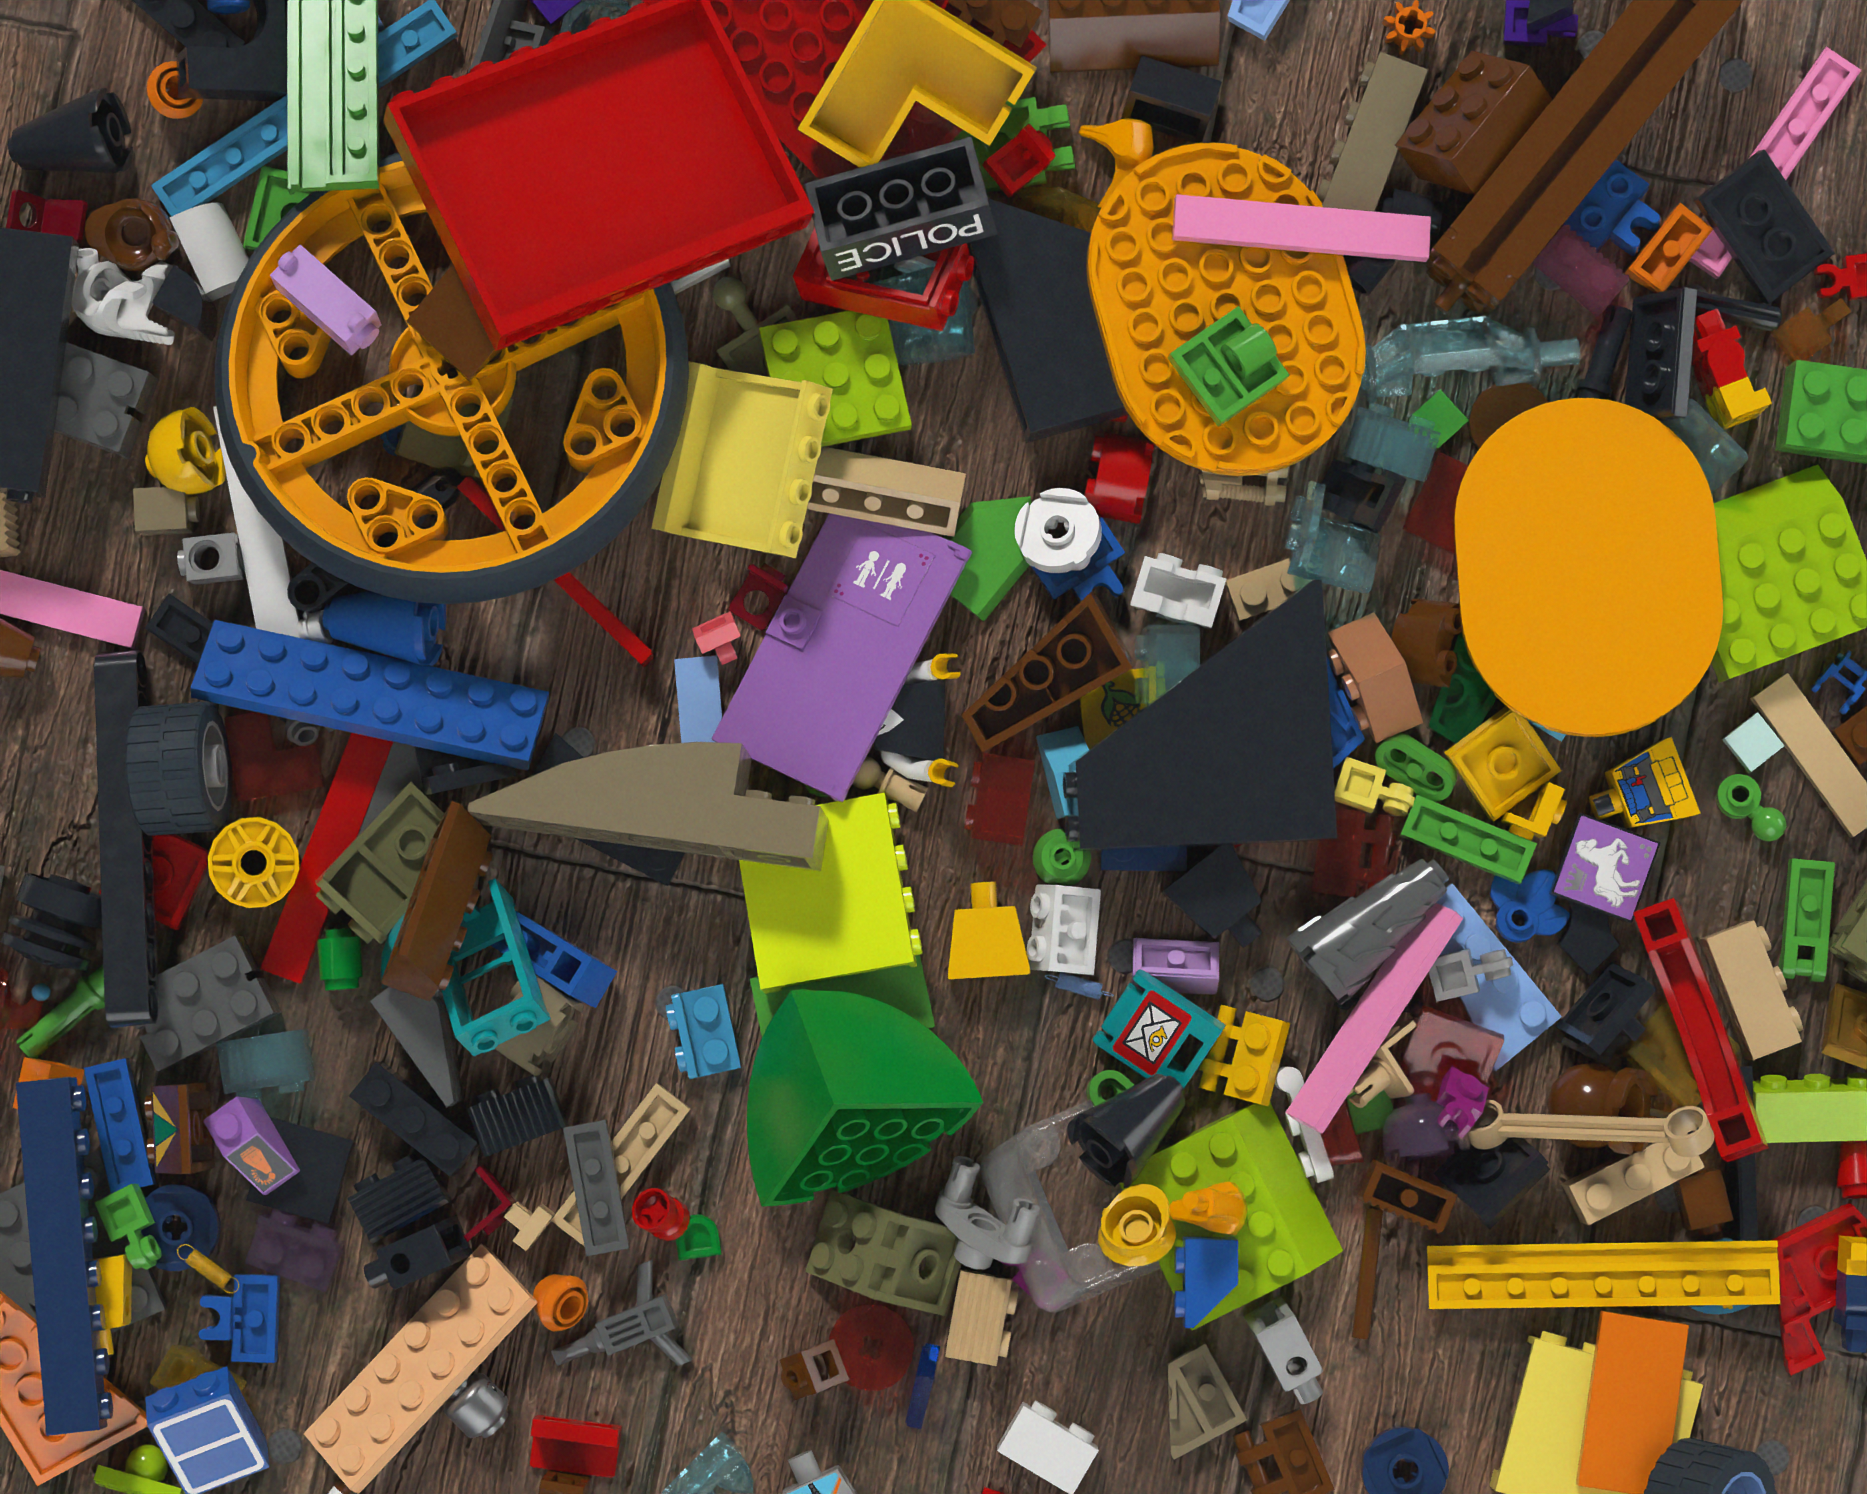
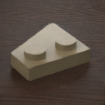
M1206 1342L1167 1362L1170 1450L1174 1460L1247 1421L1243 1410Z

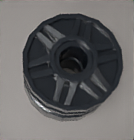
M25 872L16 899L32 908L33 911L30 917L10 915L8 922L26 929L24 936L4 931L0 942L12 947L21 956L58 969L88 971L92 960L74 953L76 946L96 950L97 943L80 933L83 926L102 928L101 896L91 893L92 887L54 874H50L49 878Z

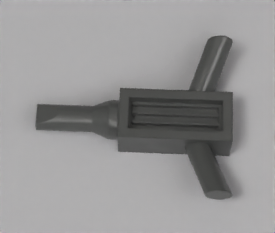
M653 1259L637 1265V1306L595 1323L596 1328H593L585 1337L553 1349L551 1352L557 1366L589 1353L606 1352L609 1356L648 1339H651L677 1366L693 1360L666 1333L679 1326L667 1294L652 1299Z

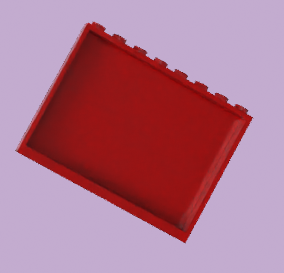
M663 0L653 5H649L648 2L637 4L630 8L626 15L613 20L610 17L597 19L586 30L572 34L570 31L562 32L551 38L546 45L535 49L532 46L522 47L514 51L508 59L495 64L493 61H484L474 66L468 74L454 78L452 75L441 77L434 81L430 88L414 93L412 90L401 92L394 96L390 103H387L383 121L495 351L805 229L815 213L709 0Z

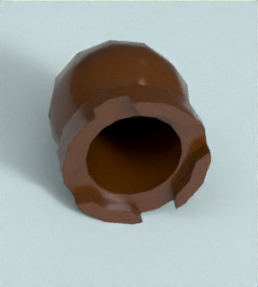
M1598 1063L1580 1064L1564 1071L1551 1086L1547 1102L1548 1114L1657 1118L1656 1116H1650V1095L1658 1096V1089L1654 1077L1648 1070L1624 1068L1617 1073L1615 1069ZM1565 1139L1572 1144L1584 1148L1605 1147L1608 1145L1613 1152L1633 1155V1151L1643 1152L1649 1142Z

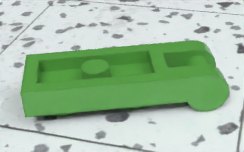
M1793 858L1788 860L1782 948L1778 964L1785 979L1793 980L1796 975L1806 976L1809 978V981L1824 982L1835 862ZM1798 946L1812 947L1810 960L1797 958Z

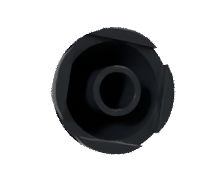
M98 88L15 128L12 132V137L8 140V152L12 161L18 163L24 170L120 173L127 171L132 164L133 147H125L124 135L131 134V127L121 100L114 92L106 93L107 88Z
M1155 1074L1074 1117L1067 1126L1069 1141L1071 1145L1078 1141L1084 1151L1079 1156L1080 1160L1098 1179L1112 1187H1116L1121 1182L1124 1183L1123 1188H1128L1136 1181L1184 1108V1089L1174 1077Z

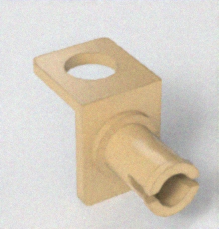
M1414 1020L1398 1022L1393 1025L1369 1062V1068L1361 1074L1348 1094L1356 1092L1349 1099L1356 1107L1363 1108L1367 1105V1102L1382 1090H1385L1391 1099L1410 1096L1414 1093V1088L1388 1049L1417 1026Z

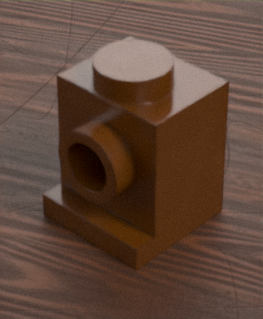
M834 1339L779 1360L783 1369L781 1372L782 1383L787 1389L791 1390L794 1400L816 1394L849 1380ZM822 1355L830 1378L822 1380L813 1356Z

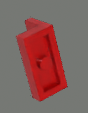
M537 1414L532 1420L530 1436H533L530 1466L612 1478L616 1474L622 1426Z

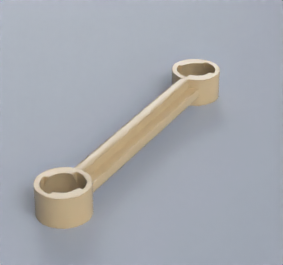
M1486 1100L1482 1115L1467 1133L1470 1143L1478 1149L1494 1148L1502 1144L1508 1137L1670 1143L1674 1153L1682 1157L1698 1156L1707 1151L1714 1142V1132L1706 1113L1701 1108L1695 1106H1685L1676 1109L1667 1118L1504 1113L1502 1106L1498 1102ZM1695 1131L1689 1135H1685L1688 1132Z

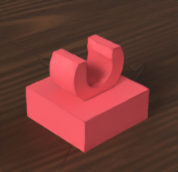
M731 611L692 628L695 640L702 654L715 649L722 665L737 659L731 641L740 637L741 634Z

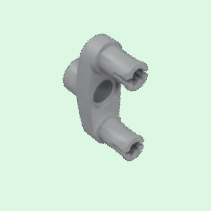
M955 1157L952 1162L953 1166L945 1189L940 1191L935 1206V1213L938 1218L959 1238L954 1253L955 1258L963 1265L974 1269L989 1268L993 1259L1011 1264L1027 1262L1033 1244L1030 1240L1037 1215H1039L1040 1207L1033 1205L1034 1202L1028 1199H1014L1008 1223L1005 1225L973 1203L970 1197L980 1165L973 1163L974 1160L968 1157Z

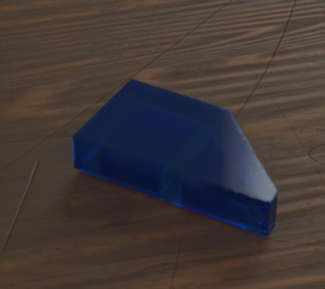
M926 1343L922 1347L905 1421L909 1427L922 1428L940 1346Z

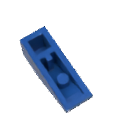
M516 911L535 974L568 995L596 1008L617 971ZM505 938L490 945L503 954L509 951Z

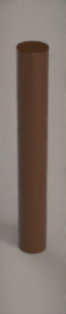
M1366 1208L1352 1331L1353 1338L1369 1339L1383 1219V1210Z

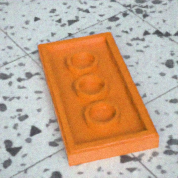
M1600 1311L1576 1485L1628 1494H1644L1649 1475L1654 1469L1657 1460L1673 1443L1688 1337V1324Z

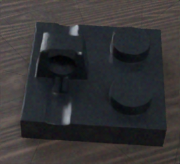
M1610 962L1555 1027L1569 1039L1601 1055L1620 1032L1633 1041H1636L1642 1035L1646 1028L1634 1016L1657 989L1645 978Z

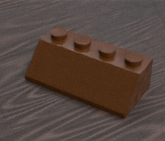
M1047 0L1050 73L1134 70L1138 67L1141 55L1179 68L1219 66V0Z
M451 801L433 833L381 980L383 985L429 1002L437 989L445 991L450 981L454 966L447 964L451 951L458 952L467 931L466 927L460 926L464 913L472 914L480 894V890L473 888L477 875L485 876L493 856L492 852L486 851L491 835L457 802Z

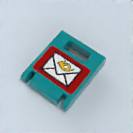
M1139 969L1134 975L1133 980L1146 990L1142 991L1132 983H1129L1101 1025L1102 1029L1107 1033L1097 1031L1092 1040L1097 1046L1148 1079L1155 1074L1172 1076L1184 1089L1226 1025L1149 973ZM1190 1033L1202 1041L1203 1044L1185 1070L1182 1065L1173 1060V1057Z

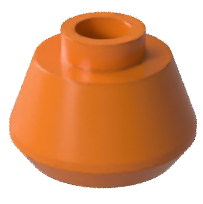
M177 61L162 63L151 72L147 81V95L151 105L160 114L172 119H183L193 115L201 107L204 99L179 98Z
M549 1275L536 1285L533 1292V1297L538 1302L533 1308L544 1327L551 1331H562L577 1324L585 1314L588 1306L586 1284L576 1276Z

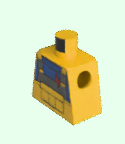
M1672 737L1656 742L1606 771L1605 777L1610 789L1589 797V802L1596 819L1602 820L1619 813L1626 829L1700 814Z

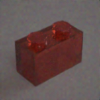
M984 753L983 763L974 761L971 787L979 788L976 805L968 804L964 829L972 830L971 840L1022 847L1035 761Z

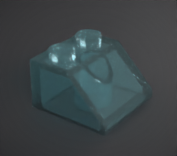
M927 267L871 284L923 295L935 267ZM968 281L963 282L959 292V304L956 313L948 317L943 331L888 319L898 366L944 362L975 354Z

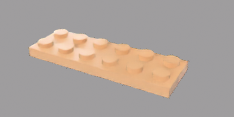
M481 1243L303 1434L351 1491L359 1494L538 1303L537 1300L499 1258Z

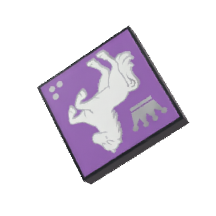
M1578 813L1549 894L1630 924L1633 922V912L1637 911L1661 842Z

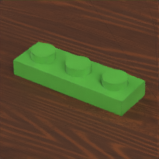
M1419 795L1415 797L1414 805L1400 834V837L1518 885L1523 880L1537 845L1535 842Z

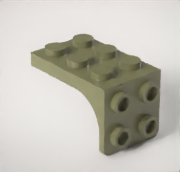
M409 782L315 881L317 886L321 888L316 896L335 914L341 908L353 918L348 923L349 927L367 944L373 938L382 944L389 931L406 912L433 833L445 813L412 782Z

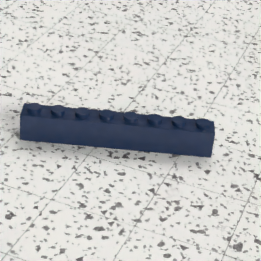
M77 1077L17 1082L16 1091L46 1435L101 1430L108 1427L107 1419H112L113 1400L111 1393L104 1390L103 1375L109 1373V1356L107 1349L101 1348L99 1331L105 1330V1311L102 1304H97L95 1287L101 1286L102 1276L99 1260H93L92 1243L97 1242L98 1230L95 1216L89 1217L88 1199H92L94 1196V1185L91 1173H85L84 1155H89L90 1153L89 1134L87 1129H81L80 1112L86 1110L85 1090L83 1085H77Z

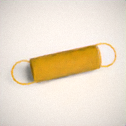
M193 1248L188 1258L183 1259L186 1260L185 1263L222 1290H224L223 1288L229 1279L234 1278L197 1249Z

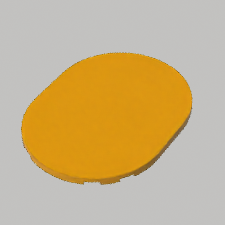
M1225 143L1183 145L1152 156L1136 166L1109 194L1096 218L1090 235L1086 264L1087 282L1112 378L1126 411L1137 427L1156 446L1173 458L1200 470L1221 475L1249 476L1274 472L1291 466L1318 450L1339 429L1350 413L1356 401L1365 369L1366 347L1361 316L1343 255L1172 240L1174 198L1176 194L1323 207L1313 190L1310 191L1304 183L1293 175L1291 169L1265 154L1262 156L1249 150L1237 148L1238 145ZM1239 306L1252 324H1259L1269 334L1276 346V357L1290 376L1280 385L1218 427L1167 358L1171 352Z
M1571 398L1541 404L1517 415L1497 429L1484 442L1469 464L1460 485L1454 515L1460 619L1466 648L1475 669L1494 692V695L1505 706L1516 714H1520L1532 722L1544 726L1545 729L1581 737H1604L1634 731L1655 722L1680 705L1701 681L1713 659L1722 629L1723 595L1716 516L1711 490L1700 464L1686 444L1666 425L1639 409L1611 400Z

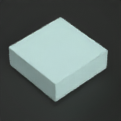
M1758 712L1722 739L1748 773L1755 770L1785 746Z

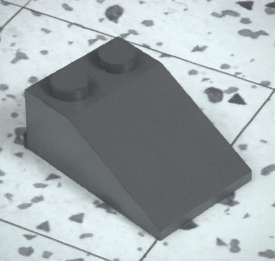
M388 987L373 998L370 1002L445 1106L457 1105L463 1101L464 1097L453 1030L441 989H437L430 1002Z

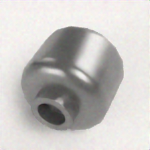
M478 1373L467 1378L447 1399L444 1413L469 1438L478 1436L488 1438L508 1418L509 1414L506 1412L508 1398L485 1374Z

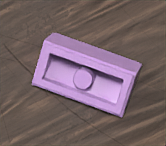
M1134 938L1131 983L1142 991L1146 990L1133 980L1136 972L1141 969L1177 993L1216 994L1219 982V942Z

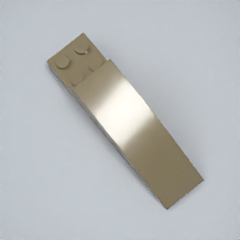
M688 742L656 744L610 751L562 763L470 802L468 806V812L484 826L821 871L829 822L822 808L816 806L815 800L812 798L789 796V801L784 802L772 800V794L768 792L747 790L752 758L742 743Z

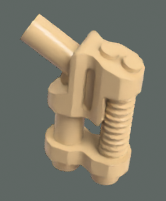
M1289 466L1274 472L1259 474L1258 476H1266L1265 487L1242 485L1243 476L1221 475L1200 470L1201 474H1198L1200 485L1203 484V487H1201L1202 496L1209 500L1229 498L1231 500L1239 499V501L1263 502V505L1275 506V502L1284 503L1286 486L1277 485L1278 478H1287Z

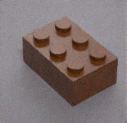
M1471 51L1461 61L1457 70L1443 87L1434 94L1432 100L1420 115L1407 127L1406 132L1397 141L1395 146L1418 179L1475 195L1549 105L1552 98L1530 65Z

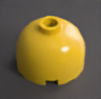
M195 407L172 412L162 418L149 435L147 455L145 457L149 473L167 488L185 492L186 495L210 491L225 481L226 471L221 448L215 452L210 436L217 434L204 413Z

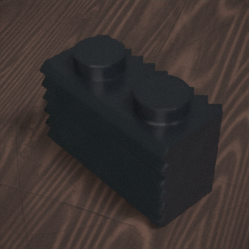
M531 1075L515 1081L514 1083L517 1088L515 1091L501 1095L499 1089L496 1088L474 1097L477 1105L467 1108L484 1157L569 1126L552 1078L541 1080L540 1075Z
M412 1153L392 1164L395 1171L393 1174L380 1180L377 1173L353 1185L357 1193L347 1199L371 1244L452 1201L434 1165L425 1156L418 1159L415 1153Z

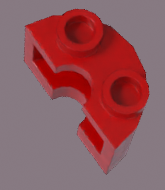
M1104 432V437L1095 436L1091 461L1098 462L1099 466L1096 479H1087L1084 497L1095 508L1098 517L1140 524L1154 449L1152 441Z

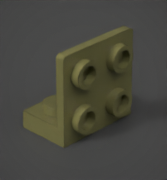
M415 384L411 398L417 397L422 392L423 387L421 385ZM511 398L504 411L497 418L503 433L514 400ZM475 403L466 404L462 407L459 414L463 417H472L479 412L481 406ZM411 421L403 424L395 450L397 456L437 470L443 467H453L464 479L471 477L474 481H482L460 436L433 434L418 427ZM493 440L484 441L478 447L477 452L485 455L491 454L496 451L499 443Z

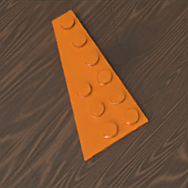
M0 1290V1427L37 1486L148 1427L146 1412L103 1377L104 1390L111 1393L113 1400L112 1419H107L108 1427L95 1431L47 1436L37 1321Z

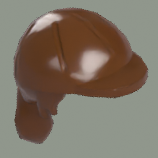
M125 199L115 204L104 205L90 214L85 225V236L88 244L97 250L99 255L108 258L118 267L128 271L144 272L158 262H164L178 248L179 244L178 235L175 233L168 215L153 202L142 199Z

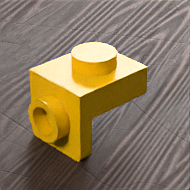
M1550 782L1543 784L1529 820L1508 812L1503 815L1501 823L1510 826L1508 832L1530 841L1533 840L1534 836L1537 838L1546 837L1551 823L1557 825L1564 813L1567 801L1561 799L1565 789Z

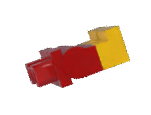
M1715 309L1695 317L1691 366L1695 364V379L1718 433L1757 418L1772 402L1766 387L1754 392L1743 366L1745 353L1742 346L1737 342L1741 338L1737 325L1726 329L1719 310Z

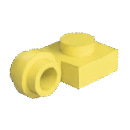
M1349 757L1343 760L1334 788L1336 802L1372 813L1377 799H1381L1384 803V811L1400 817L1407 816L1408 811L1414 805L1415 797L1413 795L1415 791L1411 787L1400 783H1390L1389 788L1382 786L1386 773L1385 769Z

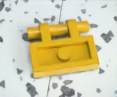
M1221 1005L1217 1019L1226 1026L1209 1050L1207 1058H1204L1200 1064L1199 1070H1202L1203 1073L1199 1088L1215 1092L1219 1076H1224L1228 1078L1224 1095L1269 1106L1291 1023L1246 1011L1242 1027L1233 1026L1237 1009ZM1229 1038L1238 1040L1232 1065L1223 1063Z

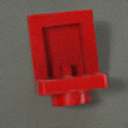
M1028 124L1022 128L1016 137L987 158L982 166L1007 197L1010 198L1047 169L1056 155L1053 152V146L1048 137L1043 132L1036 131L1031 124Z

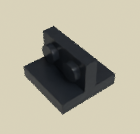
M1508 1137L1502 1144L1490 1149H1478L1467 1139L1433 1174L1450 1191L1457 1194V1197L1490 1230L1550 1168L1547 1166L1549 1162L1524 1138Z

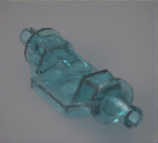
M1486 316L1404 324L1398 326L1373 347H1371L1370 343H1365V369L1360 387L1365 391L1367 402L1375 403L1376 397L1412 395L1413 374L1421 373L1424 376L1432 377L1442 375L1445 371L1459 369L1469 372H1480L1486 370L1488 366H1490V373L1496 386L1528 381L1531 386H1537L1540 383L1542 368L1580 364L1579 341L1577 337L1566 340L1540 342L1533 326H1526L1524 334Z

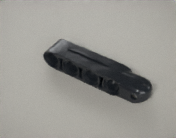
M443 467L432 472L410 489V491L437 500L445 511L457 501L461 493L457 486L464 478L455 468ZM448 484L447 489L440 492L441 487ZM425 514L419 518L416 526L421 529H428L431 521L437 516ZM387 532V542L384 547L392 546L396 542L398 534ZM312 562L289 582L287 596L290 603L302 612L312 613L324 610L326 604H331L335 596L345 595L355 585L335 577ZM308 583H316L320 592L318 599L312 604H302L300 600L301 589Z

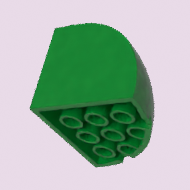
M807 989L791 990L765 1030L756 1053L749 1084L747 1102L748 1152L753 1180L761 1206H779L814 1200L813 1192L837 1187L838 1192L843 1193L885 1177L924 1156L932 1150L929 1144L931 1141L944 1132L950 1136L954 1134L983 1104L981 1095L967 1069L952 1050L931 1030L891 1005L848 992Z

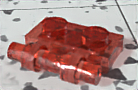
M1335 808L1337 838L1328 841H1317L1310 892L1355 897L1357 881L1367 882L1368 890L1391 874V872H1387L1390 847H1395L1396 834L1392 833L1394 817L1378 814L1375 831L1364 829L1366 812ZM1362 843L1373 845L1370 869L1359 868Z

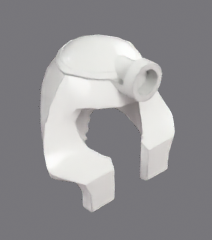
M92 248L79 249L77 258L78 276L74 284L71 303L77 316L90 329L101 335L171 345L174 341L175 333L172 330H168L167 327L149 321L147 316L153 306V299L173 265L160 261L141 274L143 279L131 280L116 264L109 261L99 262L97 250Z

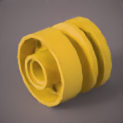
M262 817L240 818L226 825L214 838L208 855L209 876L216 890L230 903L246 908L266 907L281 900L294 886L299 871L298 849L291 835L276 822ZM250 850L260 851L266 858L264 869L256 874L246 872L241 866L242 856Z

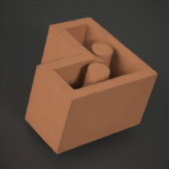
M1374 612L1327 632L1332 650L1327 651L1326 654L1336 675L1344 674L1341 677L1351 701H1356L1357 705L1351 707V711L1361 731L1368 729L1374 741L1378 743L1423 723L1406 662Z

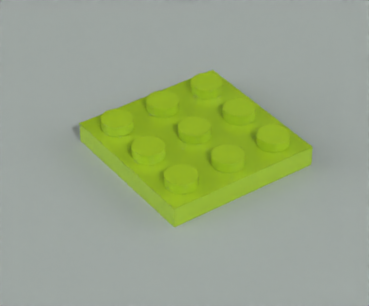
M844 311L759 328L758 333L768 377L797 382L806 380L833 389L830 411L826 419L821 447L911 430V419L888 319L854 311Z

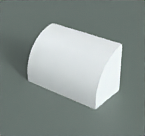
M218 202L207 203L170 217L205 294L212 301H215L232 293L239 276L249 261V257L243 248L224 205Z

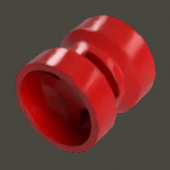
M646 1189L638 1195L632 1206V1218L635 1224L660 1240H676L687 1230L690 1222V1213L687 1206L661 1189Z

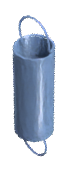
M1060 972L1059 977H1056L1058 981L1055 984V988L1097 1000L1100 999L1101 994H1104L1101 992L1102 983Z

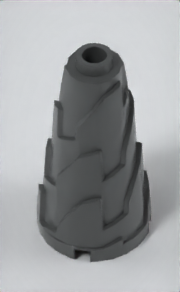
M1420 859L1396 875L1393 873L1389 874L1358 897H1350L1323 917L1320 915L1316 916L1286 939L1315 978L1323 985L1326 984L1329 988L1326 991L1339 1005H1342L1371 979L1369 975L1397 950L1395 946L1426 918L1425 913L1446 893L1447 889L1444 883L1449 880V877L1434 859L1428 863Z

